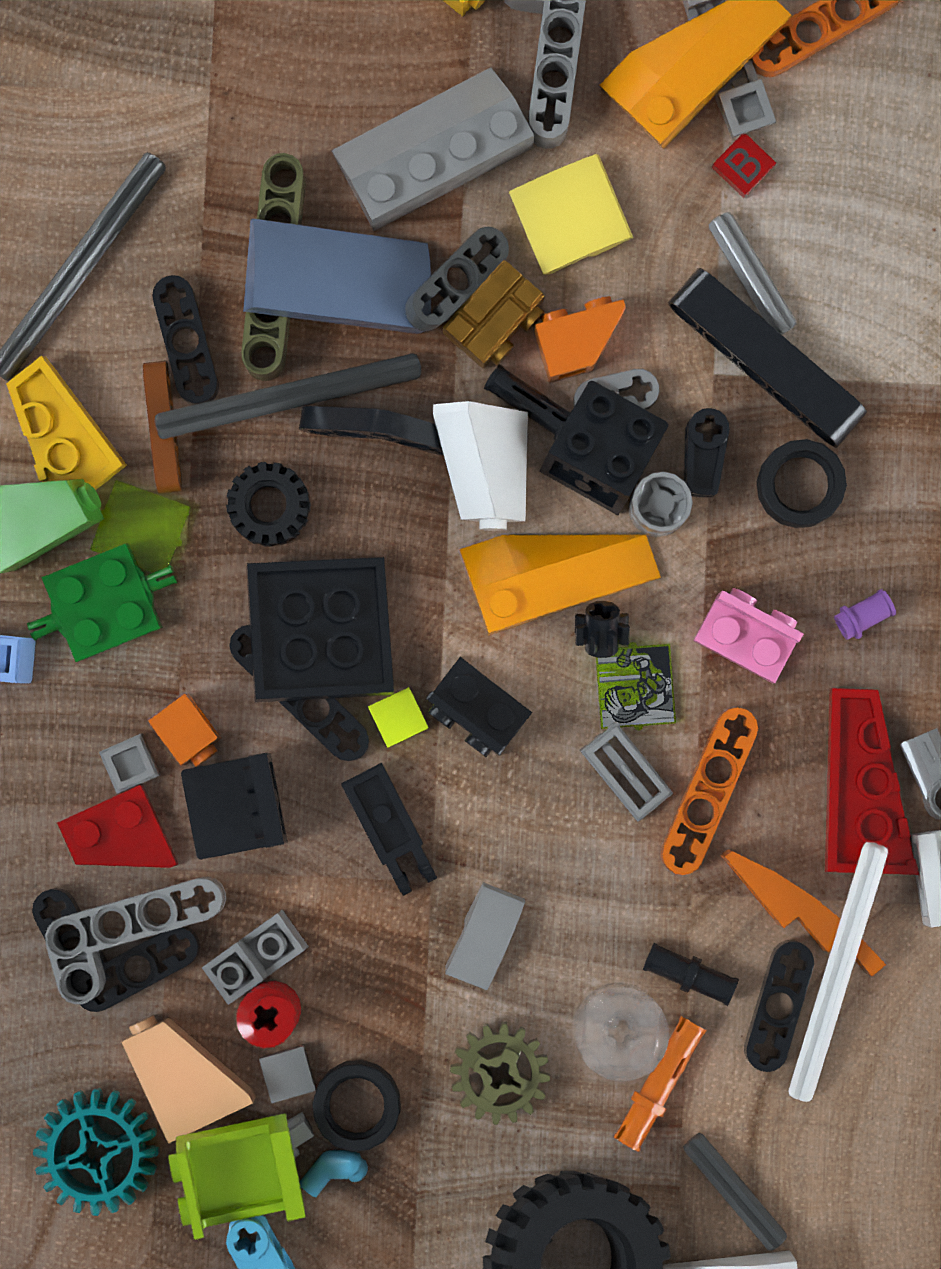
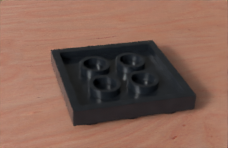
M384 557L247 563L246 574L255 703L393 695L394 683Z

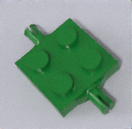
M125 543L41 577L51 600L52 614L32 622H27L28 630H34L46 625V627L34 631L30 635L36 641L38 638L59 630L67 640L75 662H80L159 630L163 627L154 607L153 592L172 584H177L178 579L176 575L159 581L160 578L175 573L171 565H168V567L146 575L137 565L129 543Z

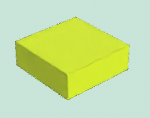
M409 687L368 706L387 748L429 728Z

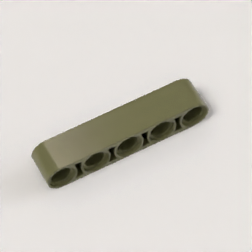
M278 153L271 156L265 162L261 177L257 219L268 221L273 215L282 213L291 218V224H302L306 181L303 168L299 160L293 155ZM282 169L292 170L297 175L292 185L281 188L272 183L276 172ZM246 312L241 354L245 367L255 379L271 381L283 372L286 363L290 317L279 316L277 320L271 323H264L257 319V313ZM261 347H268L276 352L275 361L267 368H258L252 364L253 353Z

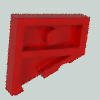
M143 784L57 822L76 865L171 868L178 865V861Z

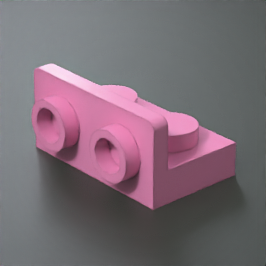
M733 588L730 594L722 590L714 600L693 641L770 683H776L796 643L800 642L804 635L795 629L798 622L774 609L771 615H768L755 608L757 600L741 590Z

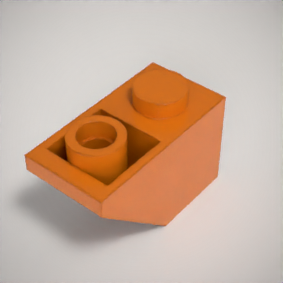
M611 296L601 297L585 303L586 310L569 315L567 309H560L541 316L542 323L535 324L534 334L549 383L593 371L624 315L626 306L623 299L612 302Z

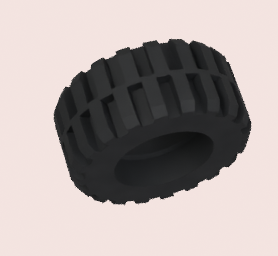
M561 1171L559 1176L545 1174L535 1178V1186L533 1187L521 1186L513 1193L516 1199L515 1203L511 1207L505 1204L501 1206L495 1215L502 1220L497 1231L489 1228L485 1240L486 1243L492 1245L491 1255L483 1256V1269H541L542 1257L551 1238L565 1225L580 1219L592 1221L602 1227L611 1249L610 1269H663V1260H669L671 1255L669 1244L660 1241L658 1237L664 1232L659 1218L648 1214L650 1205L641 1196L630 1193V1188L618 1182L597 1175L584 1174L577 1171Z

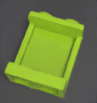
M286 1113L176 1136V1154L169 1155L170 1170L174 1183L182 1181L185 1197L178 1198L181 1222L183 1226H192L194 1240L204 1238V1228L274 1212L285 1210L287 1221L306 1217Z

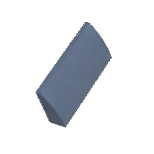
M251 219L243 312L414 334L425 332L416 329L408 321L405 305L408 298L431 276L428 243ZM431 299L424 303L425 305L421 310L426 316L431 314Z

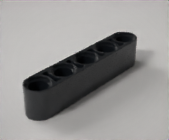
M697 268L668 302L670 308L683 321L829 445L838 447L867 414L865 407L854 396L707 271Z

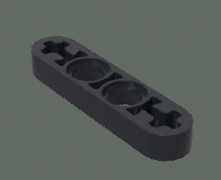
M245 625L233 633L229 647L234 659L253 676L252 654L249 653L243 657L240 653L244 646L239 640L244 635L250 637V625ZM335 698L326 699L329 704V714L326 719L316 723L309 721L304 715L303 706L306 700L278 701L340 760H358L368 750L370 739L367 730ZM338 712L345 717V720L338 723L343 730L350 733L356 729L361 734L357 739L361 747L356 752L351 749L341 752L338 749L341 739L332 730L327 738L320 733L321 729L326 728L333 722Z

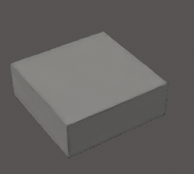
M143 734L136 735L99 752L117 794L161 776Z
M304 1045L259 1058L271 1104L316 1091L317 1088Z

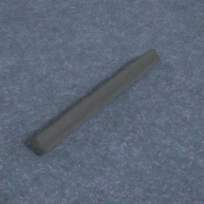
M149 152L142 156L0 349L1 378L9 381L15 376L165 172L166 166L158 157Z
M412 353L158 413L154 420L155 426L161 439L175 437L418 379L421 376V365L417 355Z

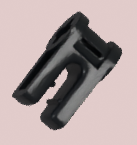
M706 408L696 412L687 422L685 428L683 481H685L690 489L691 496L697 498H710L718 493L730 431L726 416L713 408ZM705 419L711 421V428L718 430V434L712 436L709 442L703 441V434L696 432L695 427H700Z

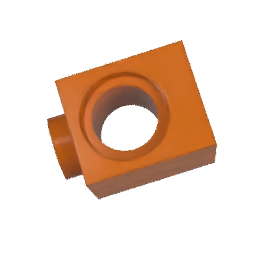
M183 694L148 720L149 724L181 766L187 765L192 761L195 767H198L218 752L214 744L222 739V737L190 694Z

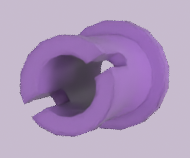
M880 589L877 593L850 608L845 605L840 607V613L835 615L834 619L840 632L847 640L852 637L860 639L863 636V631L890 616L896 615V609L889 595L883 589Z

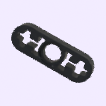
M176 275L166 276L156 283L152 298L177 391L184 401L190 405L213 401L219 391V381L195 293L191 285L184 278ZM175 286L179 293L186 292V297L180 299L182 314L186 317L193 313L194 318L180 319L167 326V319L174 320L176 318L171 305L168 302L162 303V298L168 296V288ZM182 329H191L198 334V345L190 353H180L173 346L175 334ZM204 356L205 363H196L202 379H210V384L203 387V395L196 396L193 390H186L185 385L192 382L189 367L186 365L179 370L178 363L195 362Z
M783 941L773 949L745 1040L744 1053L747 1060L754 1068L763 1072H772L779 1069L787 1059L814 968L812 952L807 946L798 941ZM793 949H798V957L804 961L802 969H793L789 980L792 983H799L796 992L785 985L772 984L775 975L784 980L786 966L780 962L782 954L790 955ZM775 993L787 994L792 1002L790 1013L781 1019L772 1018L766 1010L768 998ZM761 1020L774 1027H786L783 1036L774 1031L771 1042L772 1046L778 1049L776 1057L768 1056L765 1062H760V1055L754 1050L756 1043L764 1044L768 1034L766 1028H759Z

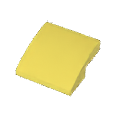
M598 154L568 164L509 191L543 275H551L588 256L595 257L633 238Z

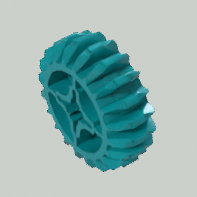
M101 1088L92 1090L91 1103H88L86 1095L82 1090L77 1091L73 1095L75 1108L66 1099L60 1100L57 1103V1107L62 1117L54 1112H48L44 1117L45 1122L53 1130L40 1128L36 1132V1137L39 1140L48 1143V1145L38 1146L33 1150L34 1157L47 1158V1162L35 1169L36 1174L45 1175L50 1173L52 1178L43 1186L46 1192L52 1191L58 1185L63 1192L57 1197L56 1202L63 1205L70 1196L75 1198L73 1204V1212L75 1213L82 1211L86 1201L90 1202V1211L93 1216H98L101 1213L102 1201H105L111 1213H115L120 1208L118 1195L125 1203L131 1205L136 1200L135 1193L131 1187L144 1192L148 1188L149 1183L141 1174L154 1175L157 1170V1166L154 1163L145 1160V1158L156 1157L160 1153L158 1146L145 1145V1141L151 1140L157 1135L156 1128H148L142 1131L140 1125L149 1118V1114L144 1111L134 1118L129 1113L136 1105L134 1099L128 1100L123 1108L117 1106L120 1099L119 1091L114 1090L111 1092L107 1103L103 1102ZM93 1115L107 1117L115 1121L127 1134L110 1135L105 1133L100 1127L99 1121H94ZM79 1119L81 1129L78 1131L80 1145L70 1153L61 1156L63 1134L72 1121ZM93 1141L98 1142L97 1147L100 1144L105 1149L112 1147L101 1158V1162L95 1161L96 1156L93 1159L88 1155L81 1156L91 1147ZM132 1148L133 1160L130 1171L123 1180L114 1184L112 1177L114 1173L113 1157L126 1149ZM82 1168L91 1173L94 1182L99 1183L100 1187H91L79 1182L67 1169Z

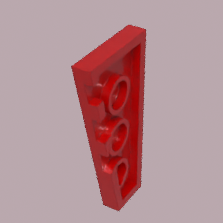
M830 688L825 872L855 873L864 844L872 842L888 849L882 874L919 875L910 842L911 835L908 821L904 815L899 791L901 790L897 772L894 770L891 757V745L878 690Z

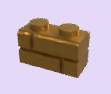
M503 260L444 325L443 334L481 368L484 369L490 361L498 366L514 348L515 345L509 340L521 327L528 332L545 313L540 308L545 296L512 265Z

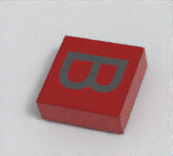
M745 133L738 137L712 164L711 168L740 196L745 198L775 167L776 162Z

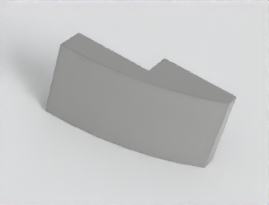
M483 882L464 919V929L445 965V974L488 990L515 931L525 899Z
M281 910L204 965L202 969L229 1005L309 946L285 912Z

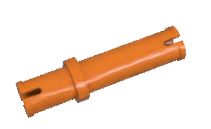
M680 1016V1021L662 1053L659 1055L640 1092L634 1091L631 1097L634 1103L617 1133L613 1136L637 1152L641 1150V1146L657 1117L664 1116L667 1110L663 1107L685 1070L702 1036L707 1032Z

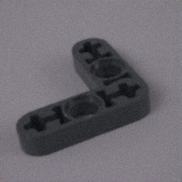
M302 407L299 423L300 431L329 437L383 439L444 456L437 427L434 423L382 409Z
M53 888L43 891L36 897L33 903V917L44 939L47 928L53 921L57 920L54 916L45 917L43 910L49 906L46 899L51 896L55 902L63 900L66 908L61 911V917L81 911L73 896L64 889ZM186 926L160 933L109 961L106 960L102 950H100L99 954L105 972V981L114 976L108 968L115 966L118 980L127 988V991L120 993L118 984L104 993L105 1002L101 1003L95 997L91 1001L80 1005L90 1012L106 1010L188 966L199 954L200 942L198 936L192 929ZM77 928L66 931L59 936V941L64 946L66 940L70 937H80V933ZM175 934L179 940L187 938L190 942V946L185 950L187 958L181 959L178 954H174L164 959L162 962L168 969L161 972L158 958L149 949V946L156 944L157 953L172 944L171 935ZM135 955L146 958L151 967L150 975L141 982L131 980L125 971L126 962ZM75 969L71 976V985L77 992L86 994V991L91 988L89 980L92 977L85 970Z

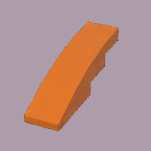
M728 849L720 855L778 926L785 928L797 919L822 950L826 952L831 951L841 920L837 915L815 897L775 871ZM862 939L855 961L866 974L873 976L886 964Z

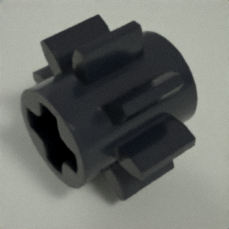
M596 601L589 604L585 609V614H575L576 646L585 645V651L597 658H608L618 652L619 644L629 645V614H620L619 607L609 601Z

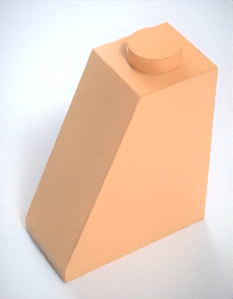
M152 1015L129 1026L132 1035L126 1037L121 1043L168 1144L175 1141L176 1136L190 1134L253 1104L256 1095L249 1085L169 1017L157 1022L155 1016Z

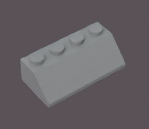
M490 67L331 151L373 231L529 151L533 148L534 134L514 96Z

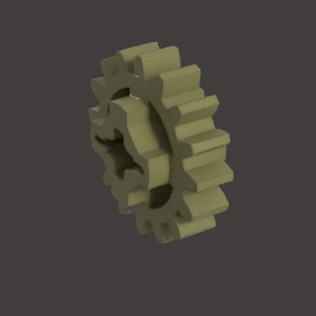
M502 1022L499 1032L493 1033L488 1023L483 1024L484 1036L478 1038L471 1032L466 1035L471 1045L468 1049L456 1047L455 1054L463 1060L462 1063L451 1064L450 1066L451 1073L461 1075V1079L452 1084V1090L455 1092L465 1091L466 1095L463 1096L460 1105L462 1108H465L472 1103L477 1106L475 1110L476 1119L479 1120L484 1116L485 1112L492 1113V1121L495 1125H498L501 1114H508L512 1123L517 1122L518 1109L522 1108L530 1115L534 1112L530 1102L532 1097L544 1100L545 1092L538 1087V1084L549 1082L550 1074L539 1071V1067L549 1062L548 1057L541 1054L535 1055L534 1052L540 1045V1041L537 1038L530 1040L528 1043L523 1040L525 1028L520 1027L514 1035L509 1034L507 1022ZM506 1043L501 1051L488 1055L482 1051L479 1052V1050L489 1044ZM521 1051L529 1060L531 1078L519 1072L517 1061ZM502 1062L507 1063L508 1074L513 1077V1080L502 1078L498 1084L492 1082V1072L487 1069V1066L498 1068ZM469 1067L481 1075L483 1086L479 1095L471 1085ZM510 1092L520 1095L510 1102L496 1103L500 1095Z

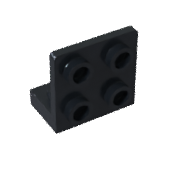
M589 381L551 446L539 472L612 513L619 515L669 426L668 422L597 382Z
M462 657L456 661L435 690L431 691L426 697V700L432 704L428 713L449 729L456 722L470 733L464 741L486 758L491 751L500 756L532 714L529 709Z
M262 753L246 758L182 770L181 778L198 859L202 860L288 843L271 753Z

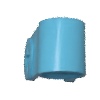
M264 1215L229 1223L226 1245L238 1269H295L289 1255L280 1245ZM245 1228L249 1234L257 1231L255 1242L251 1243L247 1237L239 1239L241 1229Z

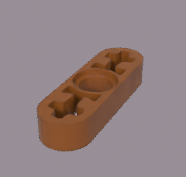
M166 360L143 363V379L157 491L159 494L182 491V475L177 436L161 439L157 433L154 421L158 413L174 410L168 363Z

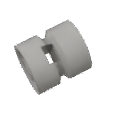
M658 472L652 473L641 480L630 497L628 508L630 519L637 529L646 535L661 537L668 536L679 529L690 515L693 502L691 491L685 481L675 474Z

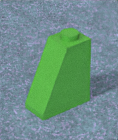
M84 479L0 485V574L17 571L104 520L105 518L99 509L101 507V500L96 490L90 484L85 483Z

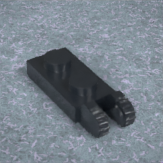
M383 763L341 783L382 865H387L401 894L404 896L412 892L410 888L411 883L406 873L400 868L396 858L412 851L418 863L417 867L422 877L428 883L437 879L436 873L421 847L424 843Z

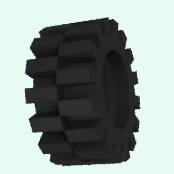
M259 462L257 466H248L243 469L244 472L240 476L236 475L232 482L234 484L231 489H228L226 496L228 498V505H226L227 513L234 528L248 541L267 547H272V545L276 544L283 545L289 539H295L300 534L299 531L302 527L306 526L308 522L307 517L311 510L309 493L301 478L292 469L273 462V464ZM265 487L279 489L286 498L284 514L272 522H264L257 519L251 509L253 496L258 490Z

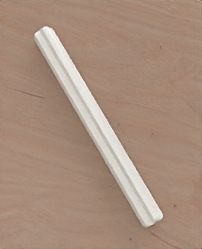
M866 842L862 848L788 1090L791 1097L804 1102L811 1101L815 1093L887 859L888 849L876 843Z

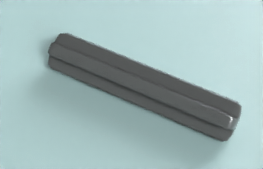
M698 1133L689 1139L683 1147L685 1153L766 1249L772 1251L778 1248L787 1238V1234L703 1134Z

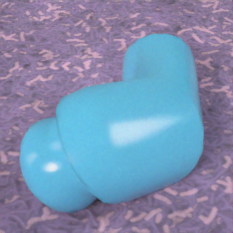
M328 1150L321 1154L300 1180V1186L308 1194L316 1198L331 1179H349L351 1182L361 1181L367 1174L368 1164L356 1151Z

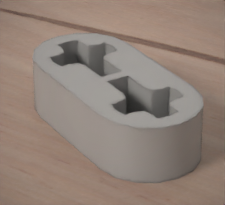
M633 369L589 379L577 388L574 396V406L589 381H595L619 395L620 391L631 388L632 380L639 379L642 386L649 385L651 391L645 394L644 402H637L636 397L632 395L623 398L648 410L657 400L659 383L651 372L644 369Z

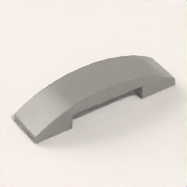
M683 0L688 21L727 0ZM750 59L714 96L732 138L776 123L762 79L758 80L752 59Z

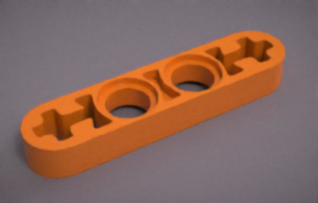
M818 0L793 15L765 44L770 50L776 49L786 39L782 33H787L790 46L779 53L777 64H773L770 59L765 61L760 59L764 50L762 47L751 58L755 71L763 77L780 75L894 8L901 0H871L870 4L874 7L873 9H870L868 0H854L858 4L860 12L856 19L850 21L843 20L836 14L835 3L839 0ZM803 21L816 23L820 27L821 38L814 43L801 41L796 33L797 25ZM792 48L797 52L796 54L792 53Z
M738 707L727 709L717 718L661 849L662 862L667 869L675 874H691L703 862L756 739L758 731L757 720L746 709ZM739 715L744 718L743 726L749 730L746 736H737L732 748L741 750L737 759L728 751L714 749V745L717 739L722 744H726L730 731L724 727L726 720L734 721ZM719 756L729 762L731 774L725 782L717 784L708 779L705 768L710 759ZM701 798L711 804L713 816L708 823L699 826L690 821L687 810L692 801ZM682 823L691 831L705 833V836L701 843L696 838H693L690 843L689 851L695 854L691 863L684 861L680 867L674 865L675 857L670 854V849L673 845L680 847L684 842L687 834L677 833Z

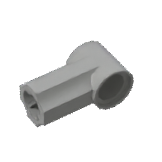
M936 728L899 745L923 796L925 810L933 818L941 820V809H939L935 801L936 793L941 788V736Z

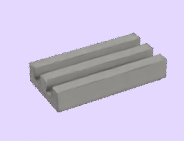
M615 721L603 733L593 738L592 742L580 749V752L637 822L673 794L671 789ZM614 736L660 791L652 797L609 744L608 741ZM599 748H602L645 801V804L640 808L636 806L594 754Z

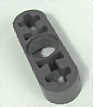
M483 227L473 233L408 298L405 305V313L411 325L421 331H432L443 324L479 288L503 260H506L509 254V244L505 235L493 227ZM488 242L493 248L489 253L490 255L486 256L476 265L471 258L481 250L483 244ZM449 268H458L465 273L468 280L465 290H457L449 284L447 279ZM439 293L444 299L433 309L432 314L424 315L421 311L425 305L424 303Z

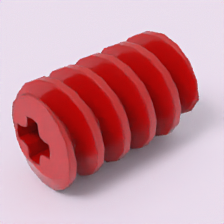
M276 980L265 981L253 987L239 1004L236 1014L237 1027L242 1037L251 1045L260 1048L276 1047L285 1042L298 1024L301 1015L300 999L295 990L289 985ZM272 1006L276 1008L278 1014L275 1018L271 1017L266 1021L262 1019L260 1014L264 1009L268 1010Z

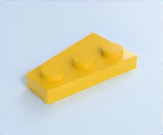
M40 356L6 383L23 435L28 439L36 463L34 468L39 481L84 479L85 483L90 484L97 490L127 466L46 356Z

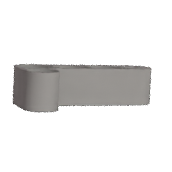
M504 0L505 4L517 11L542 14L528 124L534 134L535 145L544 149L555 148L565 140L568 132L586 0ZM555 27H564L571 32L573 37L565 43H558L553 41L548 33ZM549 71H558L565 76L567 82L563 86L553 88L546 85L542 77ZM546 104L555 105L552 131L543 130Z
M199 877L69 914L53 921L47 928L45 944L61 996L67 1002L85 1004L102 992L106 981L99 954L100 950L205 921L217 915L224 908L226 902V891L223 885L215 878ZM198 886H203L205 892L213 891L215 900L209 903V911H205L202 904L193 905L183 909L188 918H182V905L175 891H181V900L197 895L199 893ZM160 898L168 903L171 914L166 923L158 924L150 919L147 908L152 899ZM115 911L123 916L126 927L121 936H112L105 931L103 919L107 912ZM64 924L74 925L80 933V943L76 949L65 948L59 941L58 933ZM75 969L85 970L91 975L93 986L89 993L82 994L73 989L71 976Z

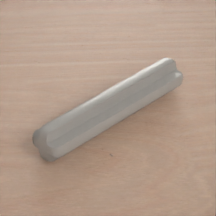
M730 212L719 215L709 224L711 233L762 318L781 335L788 332L796 325V319L734 216Z

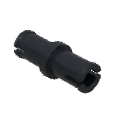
M653 943L643 967L644 971H650L680 984V990L688 993L691 989L722 1002L726 1006L729 1005L739 981L736 977H730L701 964L702 959L693 956L692 959H689L658 946L656 943Z

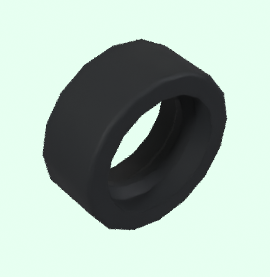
M808 439L789 441L776 448L761 465L757 478L758 499L766 513L778 523L793 528L812 527L832 516L842 503L847 487L845 469L837 454L824 444ZM805 457L812 459L822 466L827 475L828 489L826 496L818 506L810 510L798 511L787 507L780 501L775 491L774 481L777 471L783 463L792 458Z
M364 1060L345 1061L330 1069L319 1082L312 1103L314 1121L321 1135L335 1147L351 1152L370 1150L385 1142L394 1131L401 1110L399 1089L392 1076L378 1064ZM361 1078L368 1080L378 1087L383 1096L384 1111L382 1118L375 1127L366 1132L353 1133L344 1130L335 1123L331 1115L330 1099L332 1093L339 1084L348 1079Z

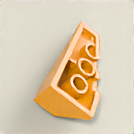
M727 0L630 52L599 86L664 149L792 15L777 0Z
M646 534L501 535L459 549L488 636L661 578Z

